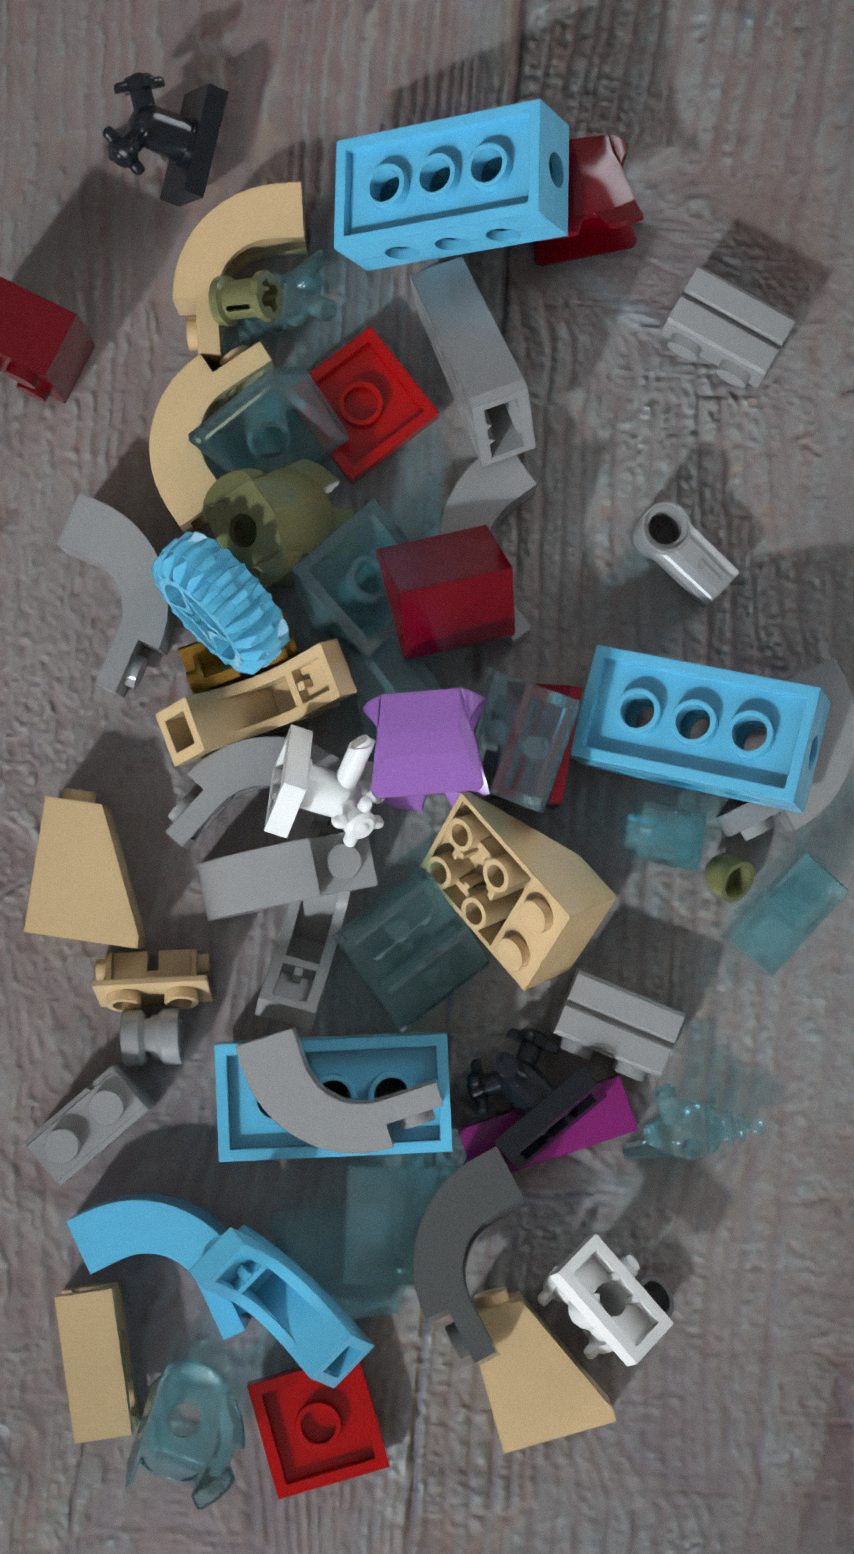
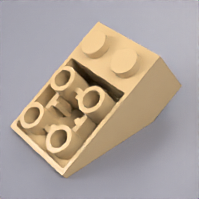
M469 791L460 793L419 868L524 991L569 971L617 898L614 892L580 855Z

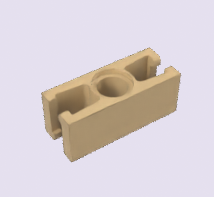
M121 1279L66 1287L62 1290V1294L56 1295L54 1299L74 1444L130 1436L134 1433V1427L139 1425L140 1416Z

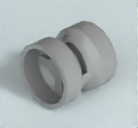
M181 1007L163 1008L158 1014L151 1015V1018H148L142 1010L122 1011L120 1046L124 1067L143 1066L151 1056L153 1060H160L164 1065L183 1064L185 1035Z

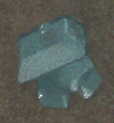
M190 1359L177 1360L169 1364L165 1370H161L162 1374L152 1382L127 1462L125 1486L128 1488L132 1487L139 1467L165 1480L185 1484L195 1483L191 1497L197 1510H203L218 1501L235 1482L230 1462L237 1449L245 1448L244 1423L237 1400L230 1397L229 1383L220 1371L201 1361ZM190 1404L199 1412L201 1424L193 1434L180 1436L169 1427L168 1414L176 1405Z

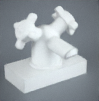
M291 724L272 771L264 831L287 838L300 808L331 817L333 826L343 829L345 832L344 844L347 847H354L358 839L368 836L373 829H380L384 826L381 816L373 815L370 811L373 803L380 804L385 800V798L379 799L374 797L371 792L374 763L368 761L375 745V739L370 738L368 735H362L350 742L341 765L335 772L312 763L310 755L313 731Z
M596 1233L586 1237L560 1265L553 1268L543 1283V1291L537 1297L538 1302L542 1306H546L552 1299L558 1303L563 1301L568 1305V1314L572 1322L582 1328L584 1334L589 1337L590 1343L583 1351L588 1359H594L599 1353L607 1354L614 1351L627 1367L638 1364L674 1324L634 1278L640 1269L637 1260L631 1255L626 1257L623 1255L619 1260Z

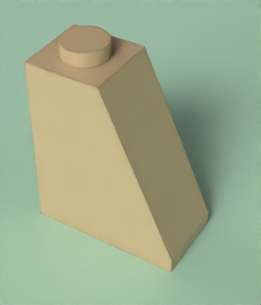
M63 788L62 798L45 796L24 932L136 949L145 948L147 936L111 807L96 803L97 793Z
M497 1287L473 1296L474 1305L500 1354L481 1364L480 1370L504 1454L616 1422L609 1397L520 1291L508 1294L506 1287Z

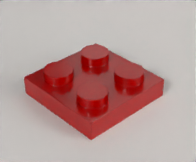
M371 326L283 393L284 400L351 485L439 418L438 410Z
M362 1360L335 1388L310 1379L301 1367L249 1381L247 1388L278 1500L390 1467V1458Z

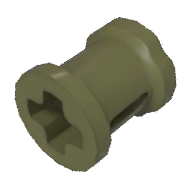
M259 270L254 273L253 277L234 279L229 275H220L215 277L210 284L208 293L211 314L220 326L231 327L238 324L241 319L259 318L264 322H274L279 319L282 313L283 291L278 277L269 270Z

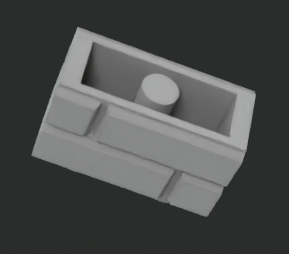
M698 265L667 318L661 335L670 339L667 343L668 347L679 356L691 361H696L698 356L718 366L716 373L729 384L745 388L748 383L758 388L797 319Z
M576 968L551 1032L562 1037L559 1044L561 1049L587 1060L591 1059L594 1050L615 1059L612 1070L643 1082L646 1073L659 1078L662 1075L686 1013Z
M119 1062L109 1067L93 1081L91 1086L86 1087L23 1143L53 1180L62 1186L157 1104L131 1072Z

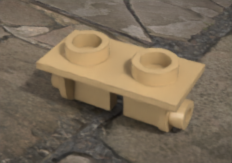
M198 948L159 951L158 970L149 971V954L147 951L107 953L105 959H96V980L92 981V988L101 1007H108L118 1012L138 1010L142 1005L165 1004L169 1008L181 1007V1009H189L197 1006L198 1002L213 1001V994L207 976H211L210 953L200 954Z

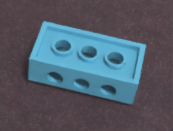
M535 99L336 141L334 249L369 271L568 236L569 125L541 99Z
M596 645L574 732L570 756L586 768L804 814L831 702L820 687ZM654 708V715L651 721L645 726L636 728L638 716L644 710ZM702 719H710V726L707 732L699 738L690 739V731L693 725ZM758 730H767V737L762 746L751 751L744 749L745 741L751 733Z
M447 1031L300 1037L309 1066L322 1084L331 1080L342 1082L349 1089L351 1099L366 1100L378 1098L376 1086L386 1078H397L404 1082L407 1088L433 1079L437 1080L443 1099V1106L433 1109L436 1119L402 1130L399 1120L389 1123L395 1141L394 1148L370 1153H342L326 1150L304 1142L287 1132L259 1104L243 1073L235 1047L251 1040L220 1041L214 1044L219 1162L453 1152Z

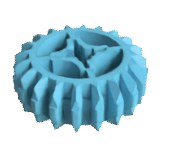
M187 531L179 539L174 538L162 549L159 557L154 560V564L151 566L154 583L161 591V597L172 608L171 612L178 616L183 622L184 627L190 630L198 642L204 644L212 655H217L225 665H231L238 672L254 675L262 667L266 668L282 653L281 649L290 641L288 624L283 619L282 610L272 601V595L259 583V578L254 577L247 570L245 563H240L229 549H223L216 539L209 538L205 534L196 531L194 533Z

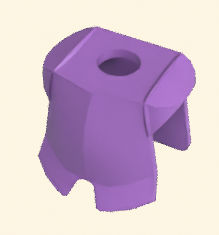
M460 687L381 694L367 702L363 707V711L377 727L371 792L374 797L379 799L385 798L382 804L397 809L419 812L424 808L427 795L445 793L453 808L461 792L469 791L480 798L490 794L474 729L483 714L486 699L478 693Z

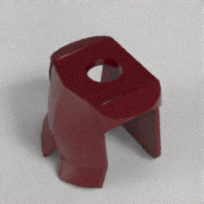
M608 134L569 140L568 236L535 241L534 261L537 265L547 266L627 250L636 245L637 237L631 224L644 220V217L623 170L629 150L628 144L623 139Z

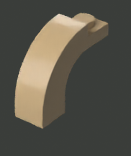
M301 182L267 184L235 194L212 209L194 228L183 246L174 273L173 302L179 316L196 315V317H187L186 319L189 351H198V355H202L210 368L220 367L219 361L225 355L224 327L215 321L209 306L208 293L213 279L220 275H229L234 278L244 267L262 258L308 254L305 200Z
M260 341L249 349L246 345H241L229 351L219 361L220 367L213 372L202 355L199 354L176 374L157 405L149 438L151 470L161 498L183 533L187 531L193 533L208 523L203 513V502L207 492L213 483L217 481L210 471L206 460V440L211 425L227 406L276 375L273 361Z
M336 638L320 642L287 662L254 677L218 689L186 696L155 715L174 767L202 760L222 747L250 738L272 736L288 730L291 724L298 726L341 706L340 701L357 693V689L352 679L349 665Z

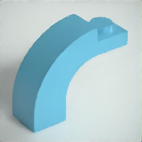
M134 1193L113 1197L76 1213L66 1221L90 1274L126 1257L137 1254L165 1256L181 1264L188 1271L201 1258V1253L208 1242L227 1231L220 1221L197 1205L180 1198L156 1193ZM198 1284L223 1340L246 1329L250 1321L246 1310L226 1298L201 1288Z
M244 1224L238 1230L229 1227L224 1234H220L208 1242L201 1253V1258L188 1270L201 1288L234 1302L257 1319L284 1346L310 1379L335 1388L375 1346L351 1317L311 1276L274 1244Z

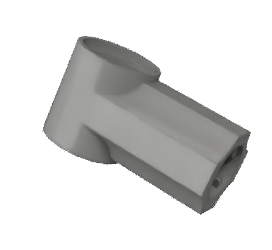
M656 503L634 525L632 538L638 552L648 559L655 560L702 608H705L739 573L691 525L690 517L686 511L676 503ZM651 519H664L672 526L674 539L671 544H660L653 540L649 533V522Z

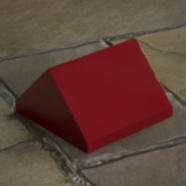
M487 525L376 550L404 662L515 635L512 566Z

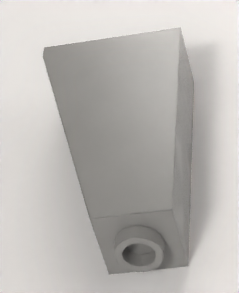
M461 256L447 262H436L427 266L422 271L409 275L417 311L482 467L536 448L528 387L463 257Z

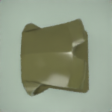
M305 458L270 473L249 468L233 470L221 476L213 483L203 502V513L216 541L223 549H229L240 563H245L247 570L254 577L259 578V583L264 589L272 585L296 587L299 585L300 579L294 566L302 556L324 559L346 557L354 536V511L351 508L334 507L328 498L329 493L340 484V480L323 466Z

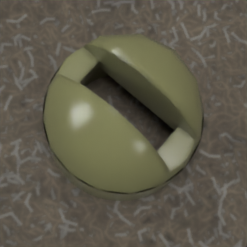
M721 853L712 857L705 866V878L708 888L713 894L726 902L733 903L740 900L747 894L753 884L755 877L753 865L738 855Z

